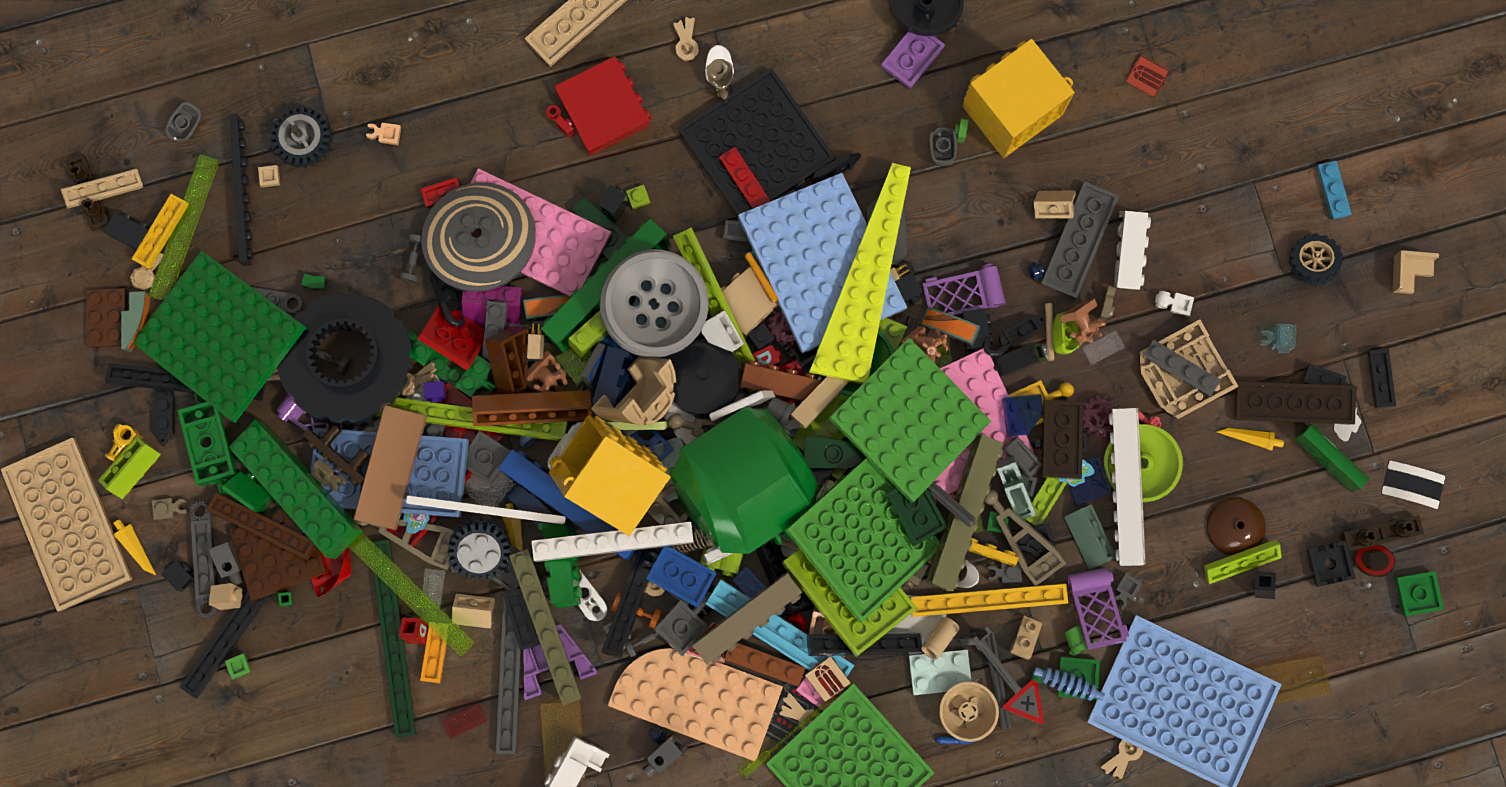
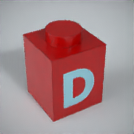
M772 345L752 354L754 360L760 362L761 367L766 368L768 364L779 366L780 359L782 358L778 348L774 349Z
M402 618L399 637L408 644H426L429 625L421 618Z

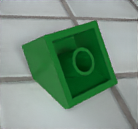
M240 471L221 487V489L250 510L259 514H263L274 499L262 485L256 482V478L250 472L245 474Z

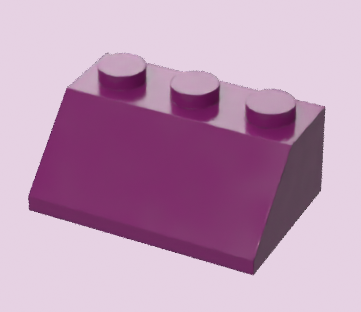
M500 286L483 292L463 291L462 314L481 327H485L487 302L489 300L508 303L506 329L509 326L521 325L524 292L521 287Z

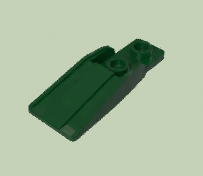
M584 197L572 207L577 216L612 232L602 252L607 260H609L611 254L624 245L627 236L600 210H597L587 197Z
M805 437L804 458L810 468H855L866 458L852 442Z

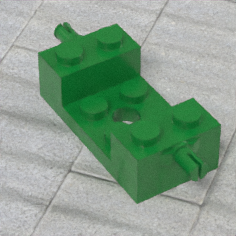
M411 329L408 330L410 339L415 341L409 355L412 360L423 367L427 366L430 362H434L437 370L433 374L445 382H449L471 399L472 396H478L483 387L491 393L494 391L493 389L496 388V385L488 381L493 374L489 362L477 355L468 370L459 365L455 368H449L448 361L450 359L418 340L419 335Z
M195 394L196 405L177 410L196 485L201 487L212 484L217 485L219 494L224 495L227 492L221 489V487L239 473L236 458L231 456L223 425L226 419L221 412ZM210 437L211 445L204 448L202 446L203 439Z

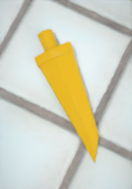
M1235 428L1217 431V433L1271 451L1273 446L1283 447L1284 440L1275 438L1274 432Z
M506 504V509L514 510V504ZM502 516L510 543L523 551L521 519Z
M120 519L115 521L113 524L118 530L113 534L144 571L156 575L132 525L129 524L125 527Z

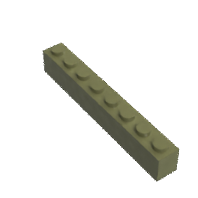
M978 435L974 439L954 499L976 518V523L972 527H968L950 511L946 521L947 528L943 530L926 580L927 584L946 591H954L957 588L960 570L964 568L966 559H964L966 552L970 550L972 545V534L977 530L979 514L984 510L985 504L983 502L985 496L989 494L991 485H989L991 478L995 476L997 471V460L1001 458L1003 453V442L985 435Z
M526 549L510 555L511 563L562 706L581 700L583 696L531 551Z

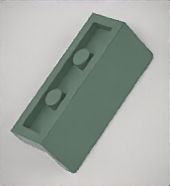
M1092 504L1065 516V520L1089 569H1093L1116 558V554Z

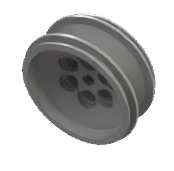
M665 250L640 251L622 260L607 277L600 296L601 318L609 335L623 349L643 357H663L684 349L699 335L708 314V293L699 272L683 257ZM643 281H648L651 284L650 291L642 290L641 283ZM662 284H667L670 287L669 294L665 295L661 292L660 287ZM631 296L638 298V306L633 307L629 304ZM654 299L655 303L658 304L656 310H652L651 306L648 305L649 300ZM670 302L677 305L675 313L668 311L667 306ZM637 315L645 316L646 323L644 325H639L636 322ZM659 317L665 320L663 328H658L655 324L656 319Z

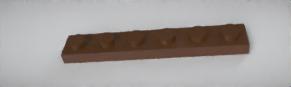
M218 493L214 495L206 509L208 512L308 561L316 548V545L309 538Z

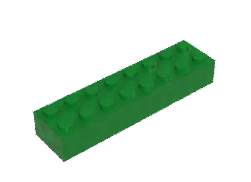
M651 219L643 222L638 227V231L634 235H630L625 240L624 245L620 249H616L611 254V258L606 263H602L598 267L597 272L593 276H589L579 290H575L571 294L567 303L561 304L556 310L557 313L552 318L549 317L544 321L541 330L560 351L565 353L570 348L569 338L600 311L602 288L611 271L622 260L637 252L656 249L666 251L671 246L667 233Z
M255 419L229 446L230 450L325 557L336 559L363 532L267 423Z

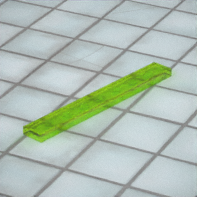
M200 154L184 197V201L189 203L170 235L148 295L149 297L163 301L174 287L219 165V160Z

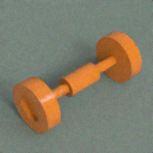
M619 592L617 594L611 611L616 612L622 593ZM639 608L637 615L650 618L649 627L654 628L659 621L662 610L656 609L654 615L644 612V609Z

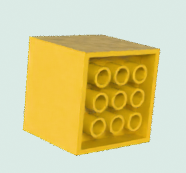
M1030 39L1028 42H1021L1016 47L1017 50L1013 53H1006L998 64L992 63L988 66L983 75L977 74L970 80L969 89L964 97L962 107L1003 159L1060 118L1075 93L1071 88L1073 85L1072 79L1061 76L1033 39Z
M591 415L587 416L561 456H555L551 459L550 465L552 469L549 471L550 476L565 498L628 536L632 534L671 477L666 472L667 468L662 465V462L657 459L658 457L653 454L651 449L645 445L641 447L634 438L629 435L627 437L624 436L622 431L612 425L610 428L606 421L597 415L595 418Z

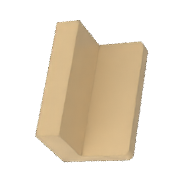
M1038 191L1034 200L1035 218H1073L1075 191Z
M456 594L452 606V623L491 628L495 598Z

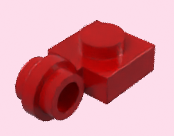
M548 106L546 109L547 118L554 121L556 126L570 139L575 134L573 130L574 125L568 118L564 120L561 117V111L558 106ZM552 111H556L554 115L550 114Z

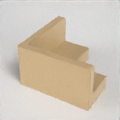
M1402 250L1395 254L1393 293H1414L1415 276H1434V260L1439 258V254Z

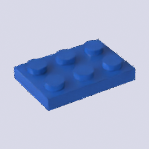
M664 546L646 580L698 608L717 573L677 550Z

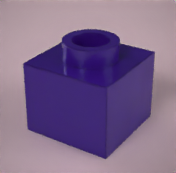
M443 381L423 383L424 398L427 401L441 403L442 399H446V384Z

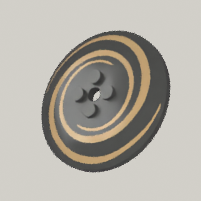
M493 183L467 184L450 191L433 206L423 226L422 250L430 269L447 285L469 292L489 291L510 282L525 268L535 247V222L526 203L510 189ZM475 230H481L482 233L479 237H472V233Z

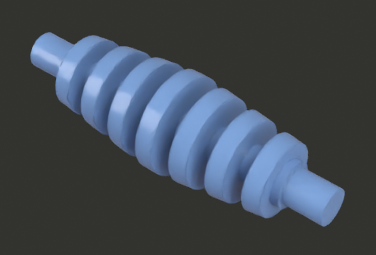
M1037 667L1034 670L1033 675L1041 677L1042 682L1045 684L1049 680L1050 687L1054 688L1057 683L1056 690L1060 692L1064 687L1063 693L1066 695L1071 691V696L1076 697L1079 692V698L1083 699L1087 695L1086 699L1090 701L1093 698L1103 701L1105 693L1098 691L1096 685L1091 684L1089 687V682L1086 680L1082 684V678L1079 676L1075 680V674L1070 673L1067 678V672L1062 671L1059 676L1060 670L1057 669L1053 673H1051L1052 668L1048 667L1046 670Z

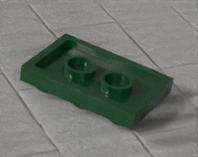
M897 488L885 494L912 546L918 545L947 528L928 489L913 503Z

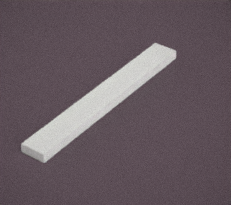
M407 496L406 500L407 504L564 524L566 518L565 516Z

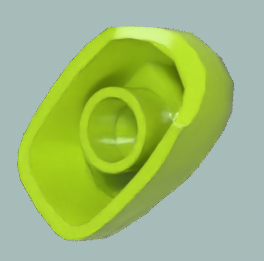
M1065 312L1056 315L1052 327L1053 350L1062 355L1072 353L1079 348L1076 338L1070 336L1071 332L1079 333L1075 321L1065 323L1061 321L1060 316Z

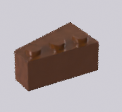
M513 325L485 339L497 393L518 394L527 389L528 364H525V352L528 351V346L525 345L526 334L529 331L528 327Z

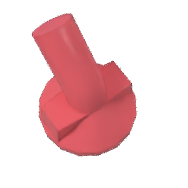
M1138 411L1139 421L1142 424L1161 427L1159 417L1151 416L1148 419L1142 412Z

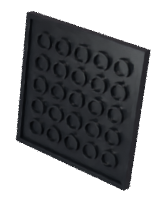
M772 68L727 96L725 100L719 101L678 128L683 139L737 216L752 208L719 160V156L734 147L770 201L776 200L794 188L801 180H806L822 166H826L835 160L834 155Z

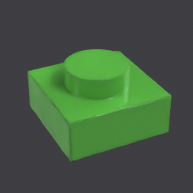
M961 119L959 125H955V133L959 143H964L969 120Z
M241 654L225 661L232 680L252 672L246 654Z

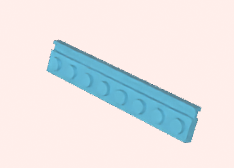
M721 579L705 604L723 616L728 617L752 598ZM775 614L768 618L770 621L762 628L757 626L752 630L754 632L753 635L809 671L815 668L820 669L822 666L820 664L829 657L834 660L846 678L854 667V663L843 656H808L806 639L808 634ZM823 665L821 669L825 671L821 670V675L828 683L834 687L837 685L840 688L842 683L828 666ZM819 670L815 671V674L822 678Z

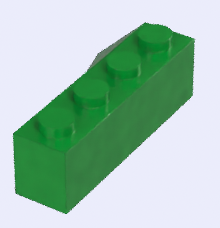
M538 523L539 531H543L544 539L577 535L576 531L567 524ZM579 557L544 561L545 568L551 576L547 578L551 604L558 609L581 604L582 589L579 586L581 573L577 565Z

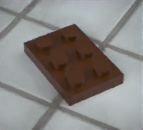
M127 289L86 290V347L121 346V311H127Z

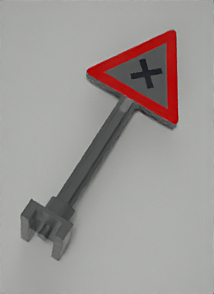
M972 627L970 629L972 636L961 637L959 641L963 646L975 645L979 651L981 650L1014 693L1001 708L1043 725L1044 718L1038 683L1031 679L1020 688L988 646L985 638L992 633L989 627Z

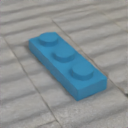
M1337 161L1317 165L1331 220L1352 215Z

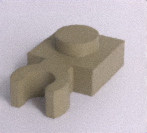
M1108 286L1098 319L1106 321L1109 317H1112L1115 306H1112L1116 291L1115 287Z
M173 498L153 500V519L175 518V512L187 514L188 510L180 509V505L187 503V500L179 499L175 503Z

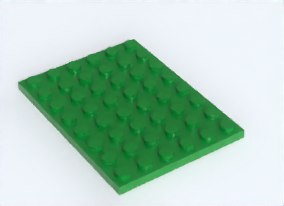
M201 250L141 329L134 345L224 416L236 423L306 327Z

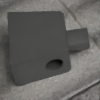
M233 540L208 549L221 578L228 576L230 583L234 585L243 582L239 573L242 569ZM228 562L231 563L232 569L229 568Z
M676 734L672 735L647 758L649 763L643 767V771L649 777L656 772L662 773L688 748Z

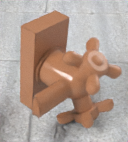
M1095 299L1081 302L1060 316L1062 323L1075 321L1079 333L1071 332L1070 336L1076 338L1079 346L1086 341L1092 343L1094 340L1091 338L1092 335L1102 336V333L1099 332V327L1106 326V322L1102 319L1091 321L1089 318V311L1097 306Z
M918 326L901 341L903 344L910 338L922 351H926L925 354L935 364V356L941 357V354L937 352V347L942 346L944 351L949 349L946 345L947 334L941 335L939 330H935L937 338L927 337L926 328L923 326Z
M547 350L543 353V361H535L527 370V386L532 391L538 390L539 393L551 392L549 389L552 387L556 392H563V388L556 381L560 378L564 385L568 384L566 370L561 368L560 363Z

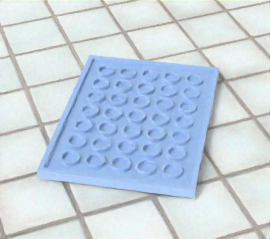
M842 173L738 215V219L761 268L779 297L777 302L802 353L820 346L868 226ZM891 273L889 274L880 320L907 309Z
M1135 615L1128 630L1129 637L1126 638V642L1122 643L1100 691L1105 693L1103 701L1096 700L1087 723L1219 787H1237L1282 684Z

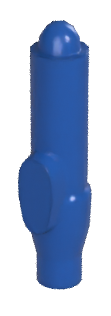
M939 736L935 739L939 744L974 743V741L966 742L953 736Z

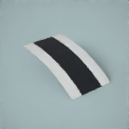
M1389 461L1382 494L1438 509L1445 476L1415 466Z

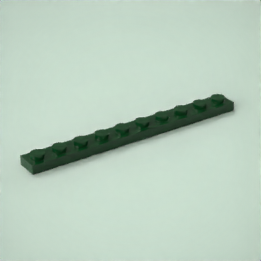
M391 540L370 542L395 736L400 738L417 735L404 640L399 637L401 614Z

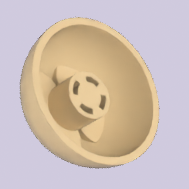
M962 682L956 684L942 698L940 704L941 722L946 731L956 739L966 742L981 740L993 731L998 721L999 707L997 700L988 688L979 683Z

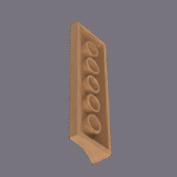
M387 405L384 406L354 520L397 530L427 416Z

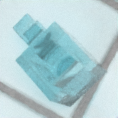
M1276 324L1272 327V332L1269 330L1260 332V335H1266L1268 338L1267 341H1261L1260 345L1266 346L1272 342V350H1278V353H1290L1291 350L1296 348V325Z

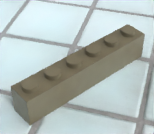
M787 571L696 640L692 646L706 664L710 662L716 663L722 658L721 654L726 650L730 652L738 646L737 642L740 639L746 640L753 635L754 632L752 630L757 626L762 628L770 621L769 617L773 614L778 616L785 610L784 606L789 602L793 604L801 598L802 589Z

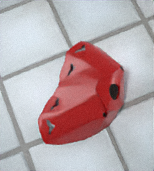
M349 546L336 559L325 557L321 552L328 573L323 574L319 580L318 577L311 579L317 597L325 595L350 577L352 564ZM320 586L323 587V588H325L322 593H321Z

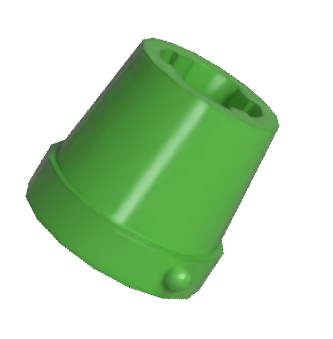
M1081 625L1064 633L1070 647L1069 654L1074 656L1087 650ZM1089 637L1090 642L1095 643V641Z

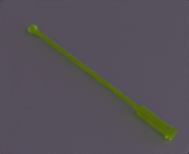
M848 679L850 684L846 687L842 686L838 693L835 692L834 696L832 695L830 699L820 705L771 749L764 751L757 759L742 769L741 773L744 777L748 778L754 770L770 757L774 750L847 687H850L853 681Z

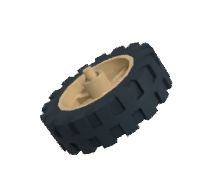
M1317 233L1311 236L1310 234L1305 235L1303 239H1298L1297 243L1292 247L1289 256L1291 272L1296 274L1298 280L1301 279L1306 284L1313 283V285H1318L1322 283L1323 285L1329 280L1332 281L1338 275L1343 263V253L1340 252V246L1336 245V241L1330 240L1326 235L1319 236ZM1310 250L1312 255L1305 253V251ZM1325 253L1328 257H1322V254ZM1302 257L1307 258L1309 260L1303 262ZM1322 262H1330V264L1326 267ZM1320 266L1322 270H1316V268Z

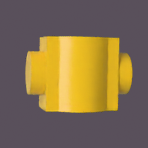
M117 424L113 430V442L115 444L110 452L105 454V457L115 461L136 435L142 439L143 437L139 435L135 428ZM131 431V437L125 440V433Z

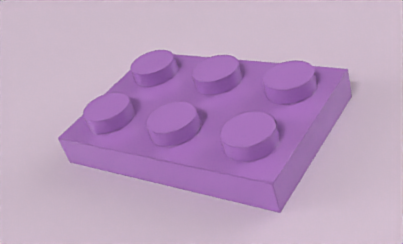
M908 32L884 60L881 67L911 89L945 48V44L935 36H920Z

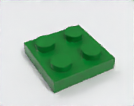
M1436 571L1395 578L1403 617L1444 610Z

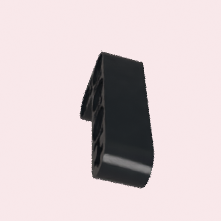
M773 538L757 548V556L771 584L787 572V569L782 564L785 560L784 555ZM772 564H776L779 570L774 569ZM802 590L801 598L794 603L795 606L790 603L786 604L784 612L793 613L811 606L813 602L806 597L805 592Z

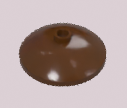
M1229 498L1221 501L1211 510L1207 520V532L1211 542L1217 549L1225 554L1235 555L1257 547L1262 543L1265 537L1266 523L1262 512L1254 503L1243 498ZM1238 522L1242 523V529L1237 527Z

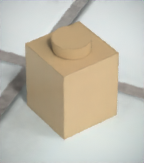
M232 583L211 586L209 605L219 610L240 608L242 588Z

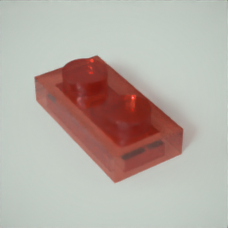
M476 704L442 722L450 739H453L487 722V719L480 704Z

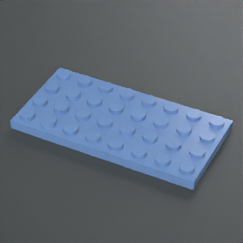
M315 428V434L322 437L328 429ZM341 430L342 432L331 444L332 448L343 458L351 461L361 448L368 454H372L377 432ZM434 436L421 437L401 513L461 518V511L407 504L406 500L407 496L462 503L469 445L468 439ZM317 447L313 449L310 473H312L314 463L319 459L330 465L334 470L333 475H339L346 479L345 486L337 483L339 488L335 492L329 485H321L343 509L356 510L363 486L360 484L358 486L354 485L348 479L350 476L346 472L343 474L334 467L335 463L331 459L329 461L325 460L320 455L321 451ZM371 456L360 468V472L364 476H366Z

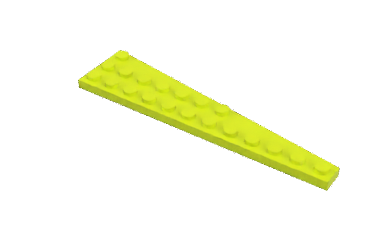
M894 163L890 167L809 373L863 384L869 378L911 167Z

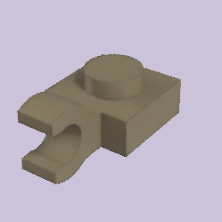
M321 459L314 463L311 475L324 486L329 485L336 492L339 488L337 483L341 486H345L346 483L344 477L333 475L334 470Z

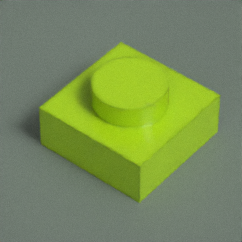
M644 185L626 191L633 210L651 204Z

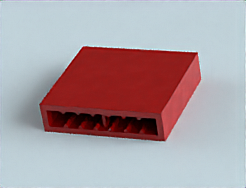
M615 56L554 86L589 156L650 127L649 120L652 118L647 109L643 110L641 106L643 101L639 93H634L632 89L634 84L630 76L626 78L624 74L626 69L622 61H617Z

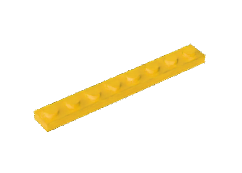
M1066 584L910 597V600L917 607L911 613L912 617L1068 604Z

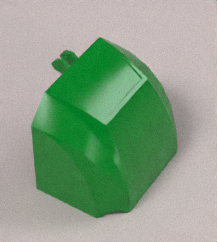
M746 406L680 449L678 453L680 457L675 467H671L669 470L682 509L722 553L750 554L772 538L779 546L782 544L779 534L783 532L787 539L791 538L785 530L816 503L819 490L815 477L798 447L772 414L763 408L756 410Z

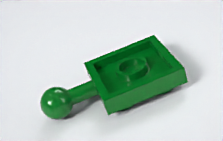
M1059 658V676L1062 671L1067 672V678L1070 673L1075 674V680L1079 676L1082 678V684L1086 680L1089 682V687L1091 684H1094L1098 690L1100 660ZM1033 669L1031 673L1032 679L1037 683H1042L1041 677L1033 675L1035 670ZM1064 687L1061 692L1057 690V697L1079 698V692L1074 697L1071 696V691L1068 695L1064 694Z

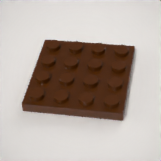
M284 509L264 515V517L308 538ZM238 526L229 529L252 601L328 573L321 551L317 547L307 561Z

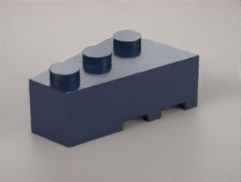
M608 346L596 391L591 400L592 407L603 395H606L615 408L627 395L633 381L628 368L634 362L629 351Z

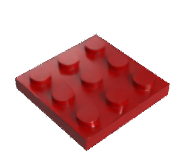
M438 305L417 339L465 370H468L483 346L485 328L466 316L465 324L458 327L453 326L445 320L441 306ZM457 310L451 311L452 317L457 321H461V317L464 315Z

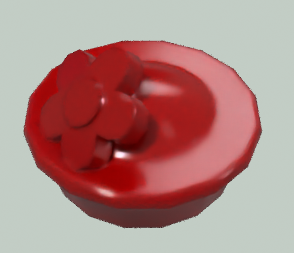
M794 613L787 617L786 621L806 633L807 622L803 616Z

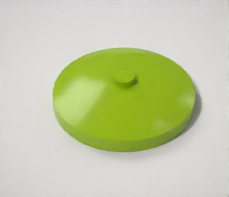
M1139 424L1143 502H1150L1166 496L1176 487L1183 471V456L1178 443L1168 432L1157 426ZM1110 441L1104 456V470L1110 485L1116 491V483L1112 481V472H1115V464H1112L1111 452H1114V444H1111Z

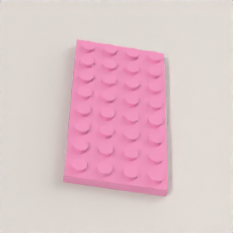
M478 168L470 184L493 183L510 189L526 203L533 216L536 227L535 247L529 262L520 273L570 297L575 290H579L584 285V281L591 275L612 232ZM475 230L472 233V237H479L482 231Z

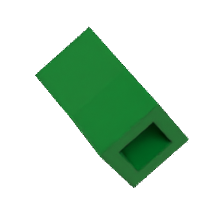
M304 274L301 285L314 291L327 290V278L325 276Z
M291 592L277 594L278 607L293 606ZM282 597H287L288 602L283 603Z

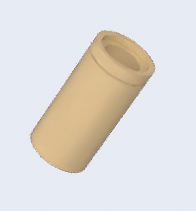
M944 617L921 647L922 651L931 659L937 660L959 631L958 624L952 619Z

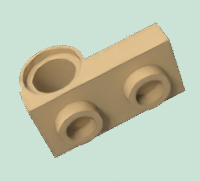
M1024 616L1012 643L1010 653L1029 660L1032 656L1042 623Z

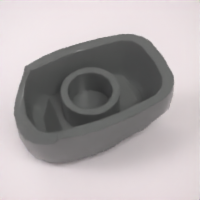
M189 102L179 103L164 123V135L172 141L187 140L201 118L200 110Z
M937 127L930 133V150L936 166L952 165L956 159L957 136L955 130L949 127Z

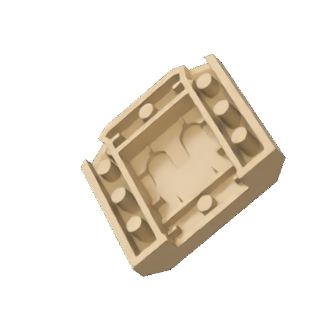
M1200 319L1164 338L1159 343L1221 380L1211 397L1143 357L1148 348L1140 351V371L1144 381L1159 407L1176 419L1191 413L1238 387L1230 370L1227 369L1210 340L1209 334Z

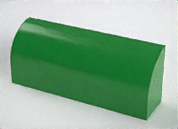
M1312 423L1308 424L1295 437L1312 456L1351 492L1362 489L1368 482L1369 477Z

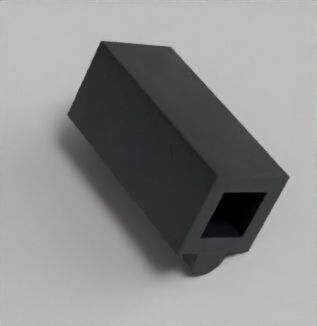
M1031 343L994 358L993 368L1000 377H1007L1045 362L1047 359L1041 343Z

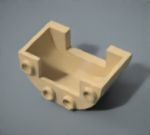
M750 265L742 274L737 273L730 280L732 283L728 287L723 286L721 288L745 340L748 338V334L774 309L777 311L780 308L777 301L772 302Z
M639 356L628 368L637 384L615 408L607 396L603 395L591 408L599 417L608 421L649 425L660 420L669 410L675 396L673 383H676L675 370L671 360Z

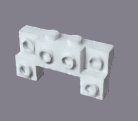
M574 736L567 751L563 753L562 757L558 756L556 759L553 773H549L545 779V787H576L587 766L601 772V766L605 758L609 757V752Z

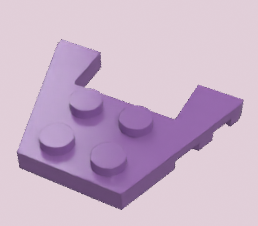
M561 624L557 625L570 662L575 661L580 679L598 674L595 667ZM541 644L523 650L525 700L542 694L536 674L549 670Z

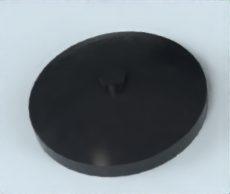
M889 0V9L894 20L908 32L920 36H938L950 31L959 22L964 8V0Z
M697 339L684 349L669 356L668 359L671 360L676 375V383H673L675 396L672 403L680 410L696 416H709L710 413L730 405L737 397L741 385V369L737 358L731 351L711 344L707 339Z

